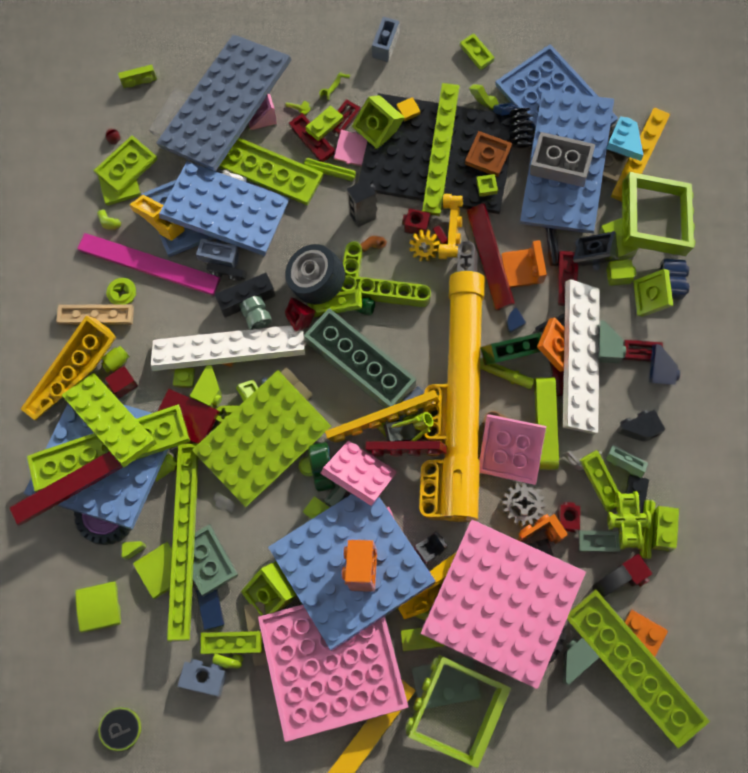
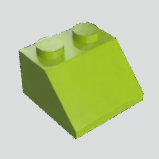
M380 95L370 96L367 98L351 127L377 149L396 133L405 117Z
M276 561L261 568L240 591L247 601L253 604L261 616H263V613L255 603H263L267 615L281 611L297 597V594Z

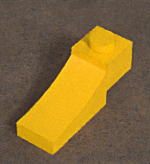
M142 195L130 204L132 211L147 220L161 236L171 241L185 231L183 226L159 218V213L164 205L145 195Z

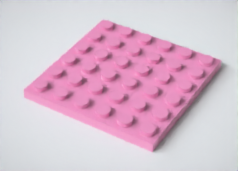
M471 520L421 634L538 689L586 571Z
M303 605L258 617L285 742L409 708L385 616L332 651Z

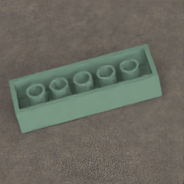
M330 308L304 335L307 345L384 408L401 403L402 399L406 398L416 386V378Z

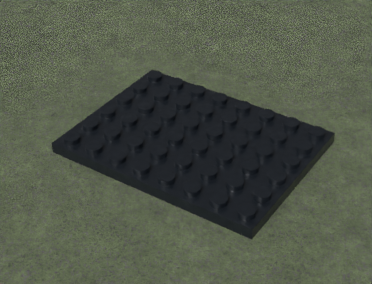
M378 93L397 111V104L409 99ZM414 99L421 111L420 115L407 121L403 120L396 133L377 149L367 141L358 183L367 179L370 184L375 186L377 194L424 201L439 103ZM456 107L444 194L463 196V206L459 208L471 209L483 203L488 213L500 214L511 149L499 177L495 176L498 193L494 195L479 196L476 178L492 174L465 165V160L478 131L510 142L513 139L510 136V133L513 131L510 129V126L513 124L510 122V118L513 116L509 114L499 115L495 112L467 107Z

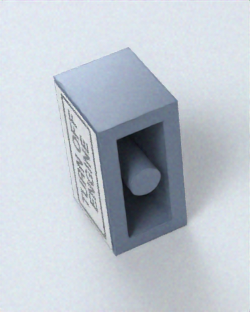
M387 17L382 18L372 44V58L389 62L400 34V21Z

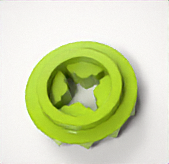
M117 278L108 285L106 291L107 298L115 305H127L133 302L136 296V287L127 278ZM124 288L126 294H122V297H120L117 292L122 291Z

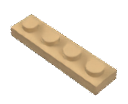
M58 305L56 322L58 325H80L85 316L97 319L103 325H133L134 306Z

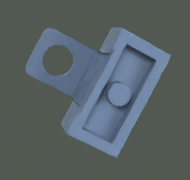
M201 238L196 253L199 261L236 268L239 259L237 246L220 243L222 240L219 239L213 242Z

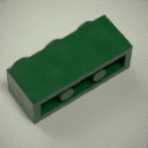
M541 333L480 347L484 365L541 352L537 348L541 339Z

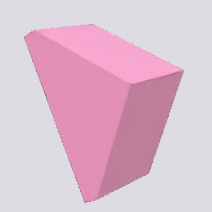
M267 94V97L250 120L249 127L252 130L277 124L270 94Z

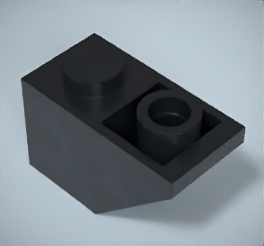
M646 409L638 413V417L632 420L630 417L620 422V426L617 428L619 434L642 442L649 441L666 430L655 409L649 412Z

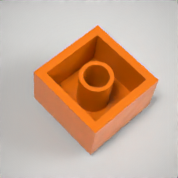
M348 540V546H344L343 555L344 559H346V567L342 569V580H345V584H347L350 591L375 592L377 549L374 541Z

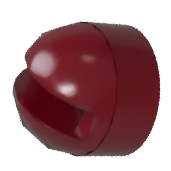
M108 129L105 133V138L110 144H117L121 139L116 129Z

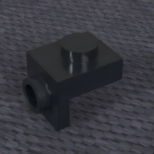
M435 531L430 537L416 544L413 548L423 563L426 564L443 553L448 546L445 539L440 536L438 531Z

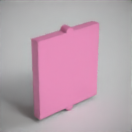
M341 130L334 159L346 162L347 165L353 164L362 167L367 140L362 135L357 134V132L352 133Z

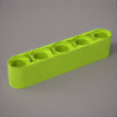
M535 377V422L538 425L547 426L539 470H558L559 445L555 377Z

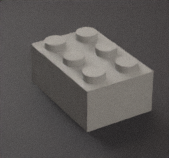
M540 132L531 162L530 175L584 187L593 158L595 144Z

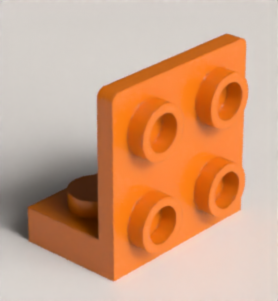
M540 240L533 241L529 249L503 252L501 254L510 288L544 283L547 273Z
M546 514L537 520L534 527L528 525L520 530L517 540L523 542L545 528L546 537L556 545L568 534L555 514L550 517Z

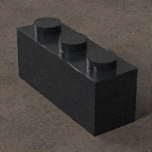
M367 179L347 188L349 215L357 228L377 218V190Z
M267 272L214 294L224 318L240 312V304L250 297L261 296L263 301L276 297Z

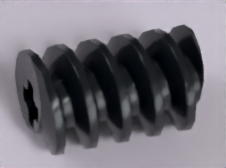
M515 108L510 111V115L513 116L510 118V122L513 123L510 126V129L513 130L510 133V136L513 137L510 143L514 145L513 147L525 148L533 146V143L528 142L529 139L533 138L532 135H528L529 132L533 131V128H528V125L533 124V121L528 120V118L533 117V114L528 113L531 110L530 108Z

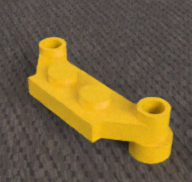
M443 195V208L451 210L448 244L439 245V259L458 258V244L461 243L459 228H462L463 223L462 217L459 216V207L463 206V196Z

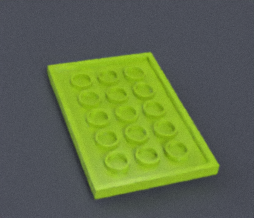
M277 370L192 451L232 494L247 507L332 426L286 377Z

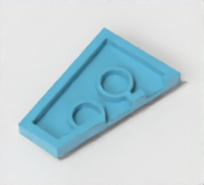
M620 116L606 149L641 161L643 150L637 122L631 118Z

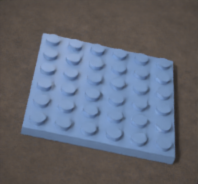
M67 404L46 449L93 434L69 404ZM124 405L136 419L152 414L148 411ZM168 449L131 462L126 467L114 472L57 506L133 530ZM32 478L24 491L26 496L36 493Z
M351 494L268 547L331 651L436 583L380 497L370 506L357 496ZM348 540L374 541L377 549L375 592L350 591L347 584H345V580H342V569L346 567V559H344L343 555L344 546H348Z

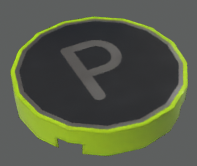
M119 707L112 709L100 721V739L111 750L121 751L129 749L137 742L141 734V720L134 711L128 708Z

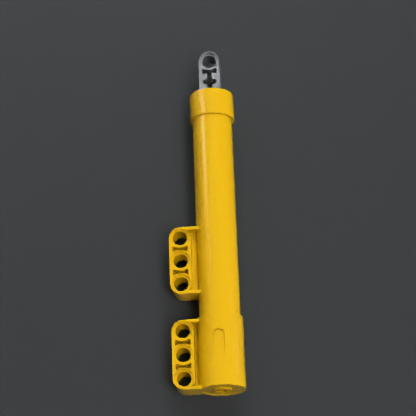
M468 240L459 244L457 272L449 276L447 384L429 385L424 392L425 394L435 390L439 392L438 397L440 400L436 402L434 407L427 409L424 407L423 413L428 412L431 414L432 411H438V414L432 417V427H429L430 431L437 429L436 435L429 436V433H426L424 436L428 441H441L447 446L443 460H427L421 466L419 509L421 514L429 520L453 522L478 520L480 347L485 277L477 272V251L474 244ZM472 250L469 254H464L465 251ZM436 467V471L428 475L429 468ZM430 486H435V491L432 494H427V489ZM433 505L434 511L431 514H426L427 507Z

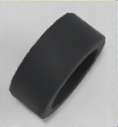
M621 565L591 587L593 590L596 589L605 598L630 581L632 577L624 565Z

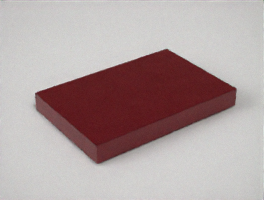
M168 389L158 411L179 404L190 441L199 444L209 435L220 411Z

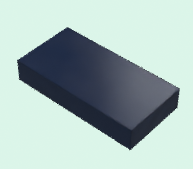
M216 589L204 597L199 590H196L204 630L224 626L225 622L218 590Z

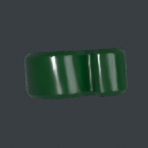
M328 443L310 445L308 447L309 461L316 491L334 489L335 482L321 474L323 468L330 461Z

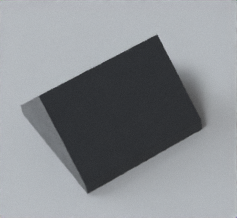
M615 231L580 237L573 258L574 263L581 266L619 260Z

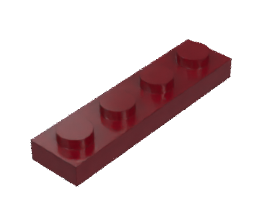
M441 441L366 442V450L377 457H382L384 454L400 457L402 454H409L415 457L427 454L428 456L436 457L439 454H446L447 446Z

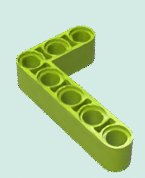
M355 241L346 245L343 260L345 281L341 292L359 288L362 297L371 298L376 302L426 307L429 305L431 290L426 285L359 277L362 263V247ZM351 251L358 252L356 255L350 254ZM348 268H355V269H356V270L353 271V272L347 271ZM346 285L353 286L351 289L344 288ZM365 287L371 288V290L367 292L363 291L362 289ZM383 289H388L390 292L387 294H383L381 291ZM405 291L408 295L401 296L399 293ZM419 294H425V295H427V297H426V298H420V297H418V295H419Z

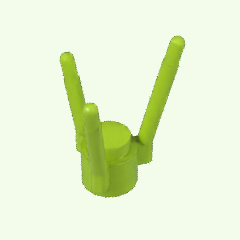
M424 412L404 417L402 422L393 424L391 427L397 428L413 423L415 429L421 430L411 440L417 441L424 434L430 432L429 427L433 425V418L430 413Z

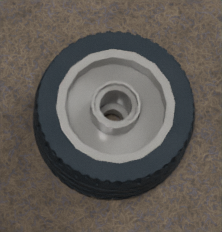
M309 244L296 251L291 259H289L285 271V279L292 292L301 300L309 304H323L334 298L343 287L345 269L341 260L329 248L321 244Z

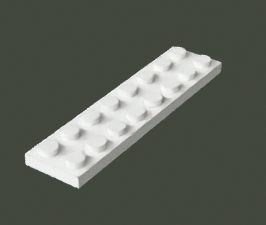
M570 279L565 282L563 428L596 434L598 433L599 288Z
M292 325L153 340L151 368L152 371L305 355L304 329L295 331Z

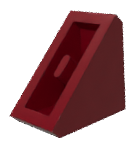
M291 297L284 312L295 331L308 328L316 313L314 309Z

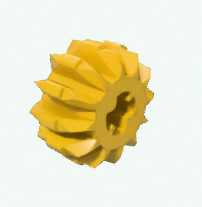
M420 230V237L414 233L413 238L415 240L409 241V244L413 245L409 248V251H415L413 258L419 255V261L426 257L428 262L430 261L429 255L432 258H436L435 252H439L437 245L440 244V240H435L436 234L430 237V230H427L426 235L423 234V230ZM423 242H425L426 245H430L427 246V249L420 247L422 246Z

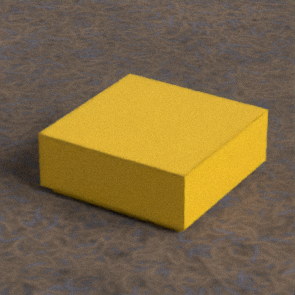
M413 97L397 104L399 113L405 117L404 121L420 115L421 111Z

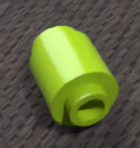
M121 346L114 347L102 357L103 362L101 365L107 372L111 370L114 373L127 362L130 356Z

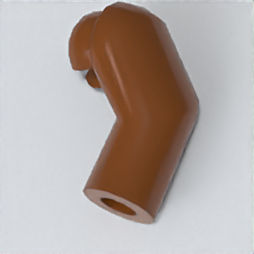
M372 235L360 244L362 252H366L371 247L382 249L386 246L387 241L383 237Z

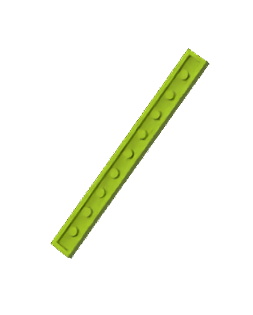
M197 443L178 446L167 641L169 642L190 641L199 459L192 449L198 445Z

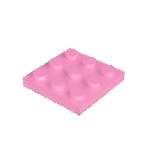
M488 414L480 454L479 473L536 485L547 426Z
M349 440L326 464L321 472L322 475L370 506L374 504L397 473L389 465L381 462L375 456L367 453Z

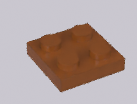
M478 131L465 160V165L499 177L512 143Z

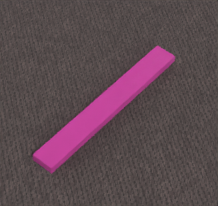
M84 233L77 248L80 252L214 296L220 282V277Z

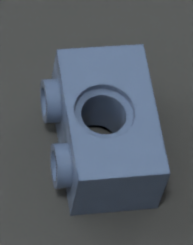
M191 659L190 663L184 661L178 687L221 696L227 671L222 670L223 667L212 663L210 667L202 666L203 661ZM202 671H206L208 674V679L204 683L199 681V674Z

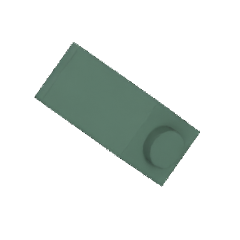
M600 320L598 324V360L602 363L619 364L626 356V346H623V339L604 320Z
M574 638L566 645L568 649L564 652L563 683L565 685H569L599 658L583 638L578 640Z

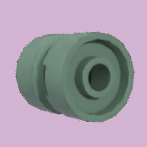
M261 296L250 297L240 304L244 317H247L246 322L250 330L265 328L272 322L269 312L265 310L266 306Z

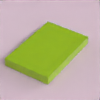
M131 135L93 171L120 195L151 167L158 158Z

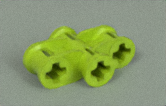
M637 491L633 492V494L616 492L617 514L608 512V529L618 528L621 550H625V548L642 549L643 536L641 527L651 528L650 511L640 513L639 494Z

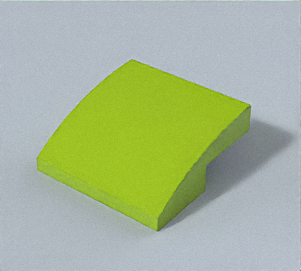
M165 542L133 563L154 600L170 590L172 547L168 542Z
M115 581L75 590L77 616L81 633L121 625V608L118 603V588Z

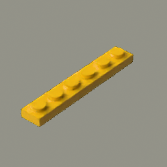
M655 107L653 108L640 135L643 158L639 161L629 157L611 194L612 198L622 202V181L629 172L642 174L669 119V113Z
M433 390L329 429L325 433L327 439L331 442H341L345 440L346 436L351 434L356 436L363 433V430L367 428L375 429L380 427L383 422H394L399 419V416L405 414L413 415L418 412V409L423 407L426 409L434 407L436 402L440 400L436 391Z

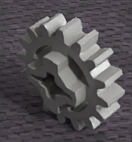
M517 483L515 484V490L510 487L508 489L509 494H504L503 497L507 501L502 502V505L506 506L503 513H509L507 520L513 518L514 525L518 521L521 522V527H524L525 522L532 525L533 520L537 522L539 519L538 515L542 516L544 514L541 509L545 508L546 504L541 503V501L545 497L538 495L540 489L533 490L534 485L527 488L526 483H523L522 487ZM520 493L519 498L512 500L515 494ZM522 501H525L527 505L525 509L520 505ZM512 509H515L519 513V516L516 515ZM530 510H536L533 515L527 517Z

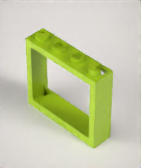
M629 172L622 181L623 245L686 256L694 249L696 242L694 239L695 224L693 223L694 207L692 205L694 193L692 192V184ZM637 188L680 196L681 240L637 232Z
M439 655L438 658H434L432 661L430 677H426L423 682L422 690L424 691L421 698L418 697L415 701L413 717H409L406 722V735L411 739L478 768L511 687ZM444 664L496 687L469 754L416 731Z

